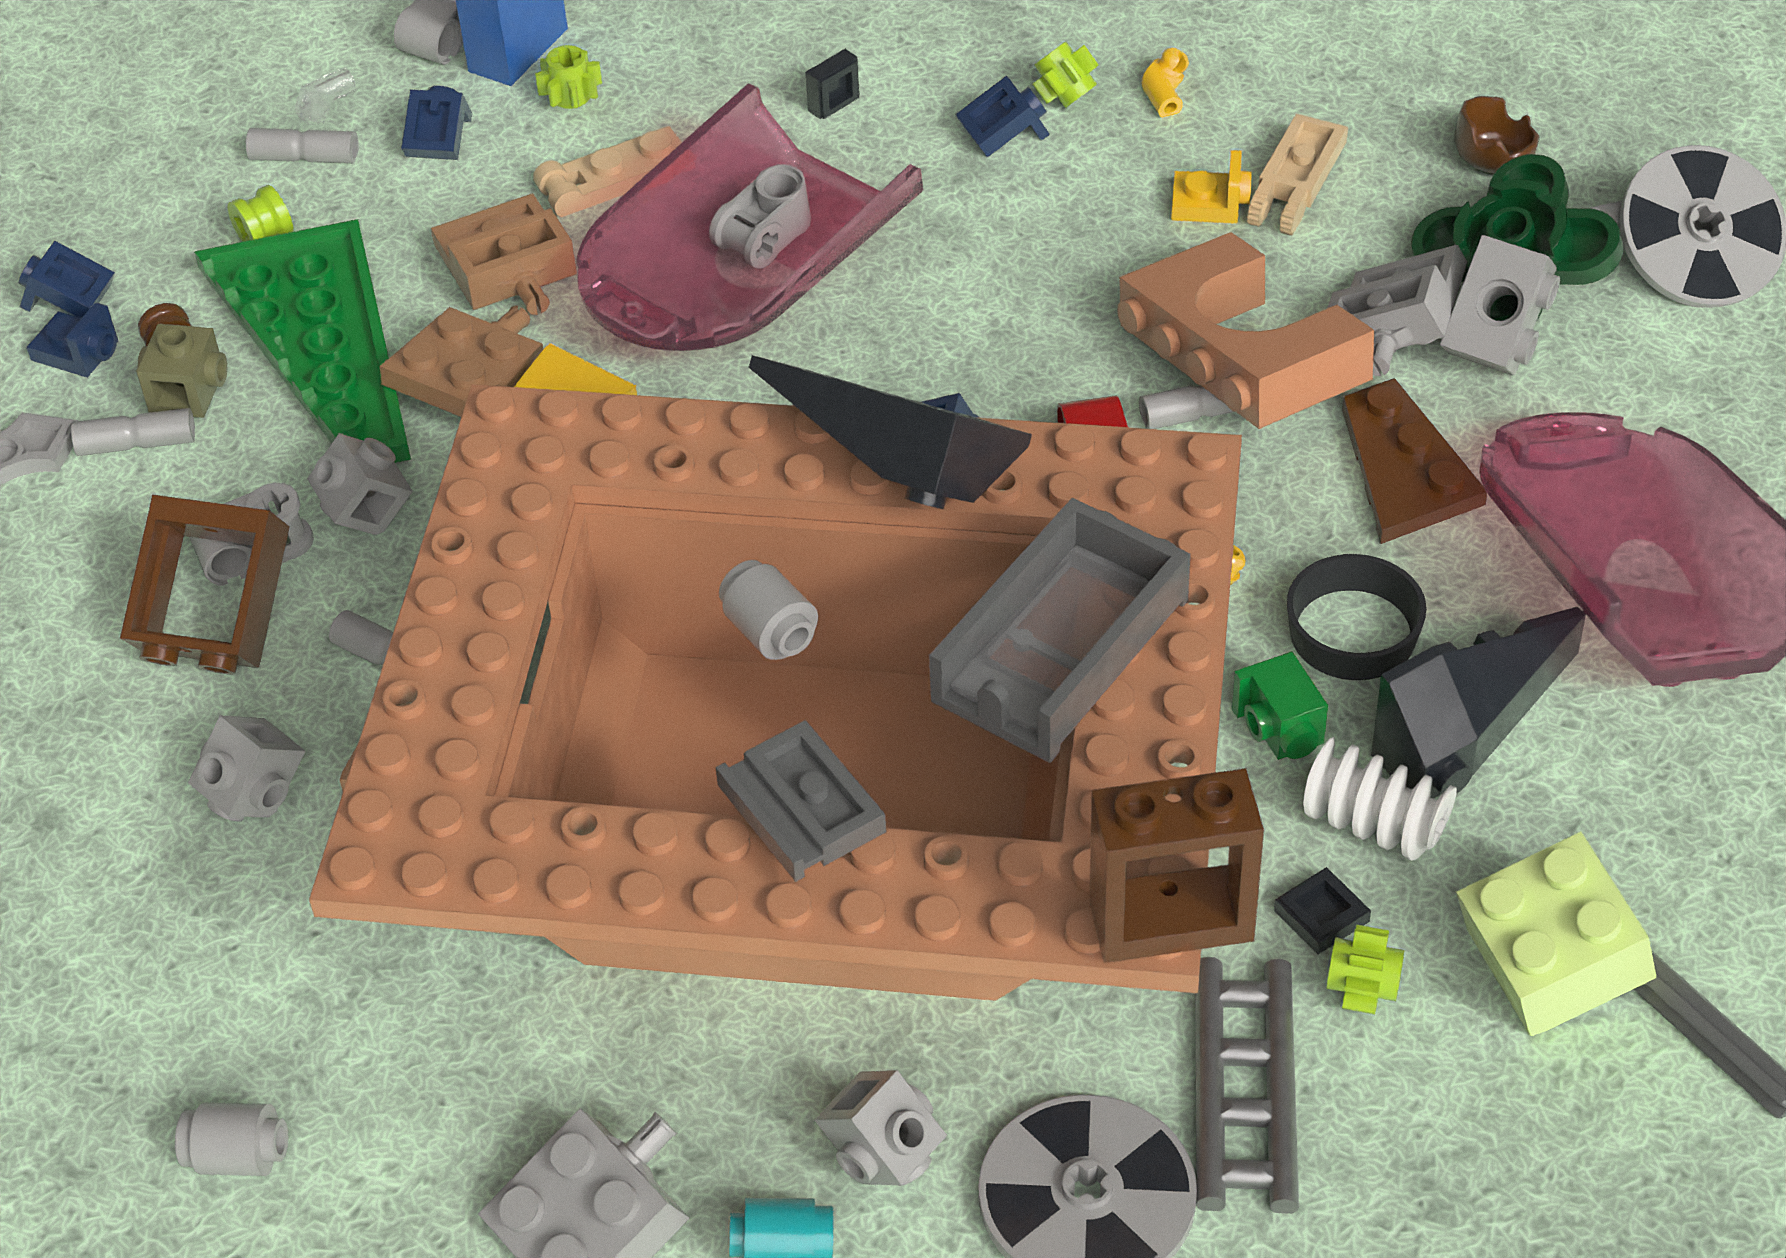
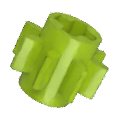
M1065 41L1034 64L1042 77L1032 83V85L1046 104L1057 97L1066 108L1097 85L1090 72L1099 64L1085 45L1074 52L1067 41Z
M563 45L552 49L546 58L539 60L541 71L535 73L538 95H549L551 107L578 108L586 104L589 99L598 98L597 86L602 84L599 61L589 62L586 50L573 45Z
M1356 925L1353 940L1335 937L1327 989L1345 992L1342 1009L1375 1015L1378 998L1396 1002L1405 950L1387 947L1390 930Z

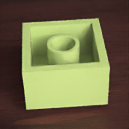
M1581 831L1456 891L1467 931L1529 1036L1554 1028L1656 978L1647 933Z

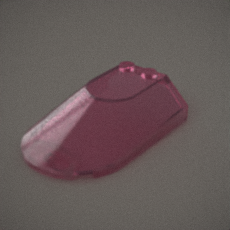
M748 83L594 222L580 245L576 259L580 297L588 313L599 325L613 335L639 346L667 351H692L714 348L741 340L768 326L924 191L921 169L909 164L880 191L799 150L764 106L759 88ZM778 164L797 167L805 178L811 223L808 229L779 252L777 257L768 266L757 269L747 264L744 255L732 248L721 249L712 244L709 238L711 221L722 205L735 198L768 167Z
M1585 412L1548 413L1521 418L1498 428L1495 441L1490 445H1483L1479 474L1485 491L1602 635L1652 686L1675 687L1689 681L1713 678L1731 680L1738 678L1740 675L1769 672L1786 656V520L1708 449L1686 436L1661 426L1655 430L1653 436L1626 429L1623 426L1624 417Z

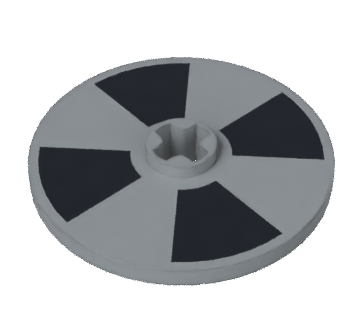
M1687 145L1667 150L1652 158L1637 172L1623 195L1619 221L1621 238L1626 253L1635 269L1648 284L1676 302L1701 308L1736 304L1758 293L1770 282L1780 268L1786 251V216L1780 199L1772 185L1758 169L1729 151L1704 145ZM1697 219L1701 223L1710 222L1714 230L1710 234L1707 230L1697 231L1693 223Z
M1073 1095L1048 1100L1033 1106L1010 1121L995 1137L988 1148L980 1170L979 1206L982 1220L990 1239L1005 1258H1173L1186 1240L1195 1216L1197 1197L1196 1177L1190 1157L1183 1144L1171 1129L1156 1116L1132 1103L1116 1098L1098 1095ZM1080 1181L1087 1187L1099 1182L1100 1198L1095 1199L1088 1193L1076 1198L1074 1196L1075 1182Z

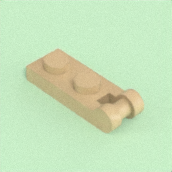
M667 126L656 131L647 132L642 136L620 144L597 150L592 154L564 164L554 160L545 161L536 168L533 180L541 193L546 196L548 195L549 204L555 213L560 217H564L693 170V161L690 152L671 127Z

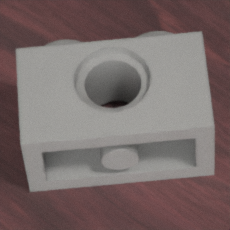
M1482 235L1440 346L1448 354L1514 376L1520 363L1527 365L1531 360L1539 337V332L1533 330L1541 308L1548 310L1551 307L1559 288L1560 276L1554 275L1557 267L1550 257ZM1504 295H1513L1518 298V308L1512 317L1504 321L1491 319L1490 309L1496 299Z

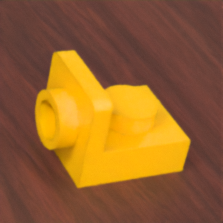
M1231 150L1229 173L1175 171L1171 221L1238 224L1239 204L1250 205L1252 171H1241L1242 150Z

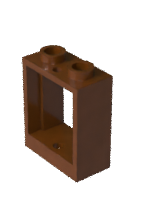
M152 494L120 639L141 651L139 656L141 660L154 664L177 666L179 657L198 659L199 668L227 675H234L237 665L258 668L261 662L290 526L270 510ZM184 536L253 545L232 643L162 633Z
M1246 768L1092 790L1090 906L1104 963L1254 942L1264 827ZM1169 794H1176L1182 799L1177 802H1170L1164 797ZM1229 847L1228 864L1126 879V861Z

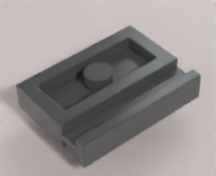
M806 720L745 751L744 760L728 767L724 762L715 767L719 788L795 882L804 878V870L812 865L821 862L823 866H826L886 833L885 813Z

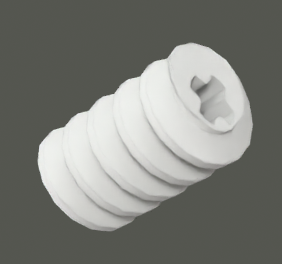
M1334 737L1330 738L1322 747L1308 774L1303 801L1305 814L1310 818L1317 819L1321 818L1328 811L1329 824L1338 830L1345 828L1352 821L1353 834L1362 840L1369 838L1377 830V844L1385 850L1393 849L1401 841L1402 855L1411 861L1418 859L1426 850L1429 851L1433 848L1450 817L1456 798V787L1450 785L1437 800L1431 798L1432 777L1425 775L1413 789H1409L1406 787L1408 771L1406 766L1400 765L1388 779L1382 777V756L1376 754L1366 767L1361 769L1357 767L1359 747L1352 744L1341 758L1338 759L1333 757Z

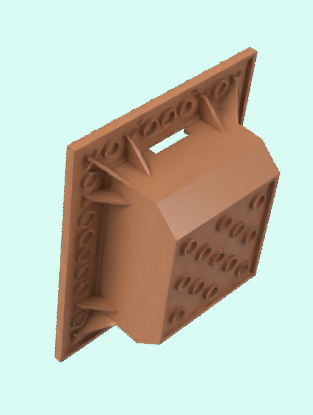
M472 384L311 891L309 901L314 917L541 936L547 938L584 965L993 1001L998 1000L1031 979L1198 993L1201 949L1104 963L1090 906L1092 790L1216 772L1242 435L979 418L1032 434L1029 447L974 503L947 497L944 509H939L905 499L908 486L881 478L794 405ZM1074 498L1098 510L1107 511L1117 519L1152 536L1166 539L1178 548L1190 553L1188 602L1183 607L1178 606L1070 732L1060 744L1058 755L1049 763L931 702L929 655L1068 501ZM748 560H757L762 564L773 565L816 608L818 622L814 636L803 651L783 659H768L725 616L723 603L719 597V588L724 577L736 565ZM1070 569L1016 631H1027L1033 635L1034 640L1080 662L1134 599ZM548 602L551 621L528 704H520ZM1188 603H1198V605H1191ZM1006 641L990 659V661L1052 692L1071 673L1031 652L1026 654L1017 653L1013 649V643ZM404 703H411V704L406 705V706H400L401 704H404ZM806 720L885 813L886 833L826 866H823L821 862L812 865L804 870L805 877L795 882L719 788L715 767L724 762L728 767L744 760L745 751ZM1173 763H1184V764H1186V765H1188V766H1185V767H1176V766H1173V765H1171V764H1173ZM1169 794L1164 797L1170 802H1177L1182 799L1176 794ZM1209 850L1126 861V879L1208 867Z

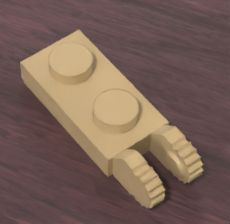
M1295 114L1259 177V186L1251 199L1247 212L1248 224L1260 227L1267 218L1275 198L1288 202L1280 216V233L1293 235L1304 216L1306 207H1311L1347 142L1348 127Z

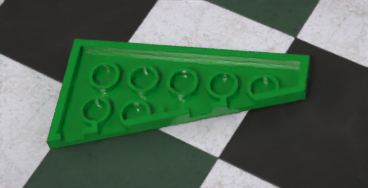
M358 219L194 251L200 271L331 443L339 433L362 441L366 438H373L386 445L394 453L395 463L411 460L397 392L382 385L380 366L389 359Z

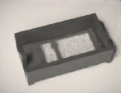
M1071 498L930 653L931 702L1051 763L1060 752V744L1174 610L1178 606L1183 607L1188 602L1191 554L1178 548L1166 539L1152 536L1117 519L1107 511L1098 510L1077 499Z

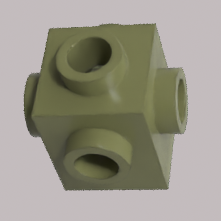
M157 324L148 346L142 347L139 353L138 368L136 370L149 413L191 408L193 417H205L217 387H222L227 377V358L224 353L219 351L213 328Z

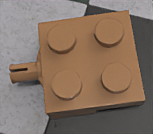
M533 193L431 228L434 246L473 310L518 295L525 304L527 311L532 315H538L537 306L540 312L543 313L548 309L550 303L540 287L577 274L571 238L552 209L544 210Z
M512 306L497 322L491 323L449 307L380 366L381 381L384 386L462 417L472 384L514 387L543 351V343L518 334L530 324V317L522 307L518 310V306Z

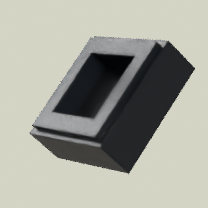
M847 49L841 50L805 72L808 111L819 119H825L859 99L857 56Z
M1327 867L1275 899L1274 911L1317 955L1333 946L1335 937L1344 939L1355 931L1356 925L1364 926L1370 922L1371 910Z

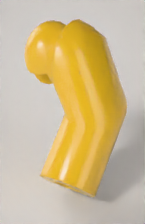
M1173 47L1165 49L1162 57L1155 59L1150 64L1141 80L1144 92L1160 117L1178 114L1183 107V102L1175 89L1184 79L1183 72L1188 68L1189 60L1185 53Z

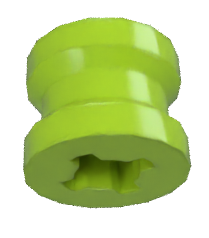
M269 184L259 188L256 191L255 197L249 200L238 198L227 204L232 225L243 242L294 231L291 216L283 199Z

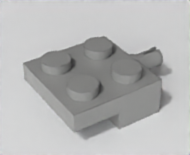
M1453 245L1355 272L1350 288L1332 293L1327 308L1339 305L1374 329V376H1381V371L1384 375L1389 372L1393 353L1397 349L1415 344H1429L1445 336L1467 260L1458 245Z
M579 1108L491 1199L478 1215L516 1258H652L689 1219L684 1211L654 1180L651 1169L647 1166V1163L673 1136H676L677 1132L658 1113L654 1112L653 1116L625 1144L620 1139L615 1138L603 1124Z

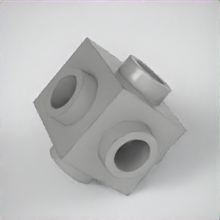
M340 433L325 454L317 461L315 468L307 478L321 501L320 507L322 511L335 524L374 535L386 530L413 492L394 462V453L386 445L373 438H366L362 441Z
M219 716L208 741L202 747L200 758L188 784L209 800L207 806L212 812L225 819L242 821L244 817H270L285 800L289 784L305 750L265 718Z
M898 1070L859 1072L815 1119V1122L838 1150L836 1159L841 1168L857 1182L868 1185L903 1186L911 1183L927 1170L931 1163L929 1155L947 1136L932 1116L933 1107L928 1098L919 1089L908 1084Z

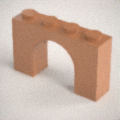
M1232 232L1119 277L1120 302L1117 306V313L1121 326L1128 333L1133 334L1157 352L1161 358L1169 361L1189 376L1196 384L1201 385L1225 403L1232 411L1237 412L1258 429L1373 380L1374 329L1339 305H1334L1297 322L1272 330L1241 331L1217 325L1265 304V255Z

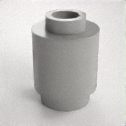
M748 560L736 565L724 577L719 588L723 612L763 656L772 660L783 659L800 653L809 645L818 622L817 610L776 567L762 564L757 560Z
M202 1103L196 1110L187 1109L182 1112L175 1133V1152L179 1164L182 1167H193L195 1172L200 1175L267 1176L271 1173L273 1162H281L284 1159L288 1147L287 1124L284 1119L278 1118L277 1112L271 1104Z

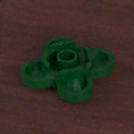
M1528 154L1513 158L1503 164L1494 173L1489 184L1487 196L1479 199L1472 207H1470L1468 201L1462 207H1447L1426 216L1413 232L1411 248L1414 256L1458 245L1467 260L1461 282H1464L1482 235L1549 256L1557 267L1554 275L1560 276L1559 285H1585L1605 278L1618 266L1623 255V242L1617 223L1607 213L1589 208H1566L1569 188L1564 171L1558 162L1548 156ZM1504 295L1496 299L1490 309L1491 319L1504 321L1512 317L1518 308V298L1513 295ZM1541 308L1537 320L1539 319L1543 308Z

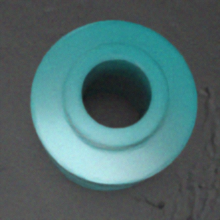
M745 1198V1213H730L729 1257L833 1258V1206H815V1198Z

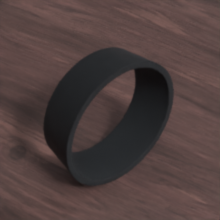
M1342 554L1316 561L1296 576L1287 594L1290 635L1297 653L1316 670L1345 680L1376 679L1381 677V674L1407 661L1415 649L1426 618L1425 596L1414 578L1399 566L1387 560L1369 555ZM1339 591H1361L1377 595L1398 608L1407 620L1410 634L1398 644L1380 651L1366 653L1346 652L1331 648L1311 637L1299 624L1298 619L1303 610L1321 596Z

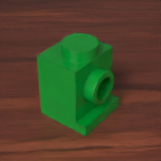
M1293 651L1234 671L1232 711L1237 719L1245 716L1248 729L1257 742L1265 740L1278 760L1285 757L1290 759L1303 758L1313 752L1317 746L1324 744L1328 704Z

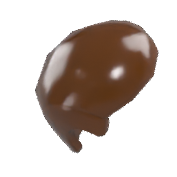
M1477 96L1464 101L1455 129V145L1460 157L1474 168L1493 174L1503 164L1513 158L1535 154L1540 139L1538 133L1531 127L1529 115H1524L1520 120L1512 119L1507 113L1506 101L1503 98L1492 96Z

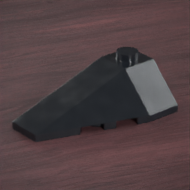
M754 355L751 356L749 369L881 478L908 486L905 499L939 509H944L947 497L974 503L1029 447L1032 434L923 404L919 401Z
M1577 606L1524 621L1515 630L1513 635L1502 638L1494 630L1477 634L1473 643L1474 646L1459 650L1451 642L1435 645L1381 674L1371 756L1374 757L1377 754L1383 757V768L1390 776L1400 765L1406 766L1408 769L1406 787L1409 789H1413L1425 775L1432 777L1431 798L1434 799L1442 795L1450 785L1456 787V794L1459 793L1469 783L1475 772L1579 653L1586 614Z

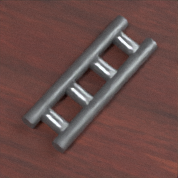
M1203 957L1200 961L1198 993H1195L1197 1207L1202 1211H1221L1226 1206V1188L1269 1189L1270 1209L1274 1213H1295L1299 1209L1292 966L1284 959H1272L1264 965V981L1223 980L1222 962L1214 957ZM1223 1007L1265 1008L1266 1039L1224 1038ZM1224 1066L1266 1067L1267 1099L1224 1098ZM1225 1126L1268 1127L1269 1160L1225 1159Z

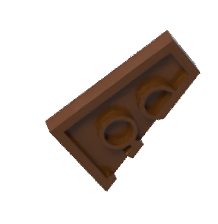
M1395 378L1343 396L1342 411L1355 457L1359 461L1365 481L1369 505H1372L1380 544L1486 505L1488 491Z

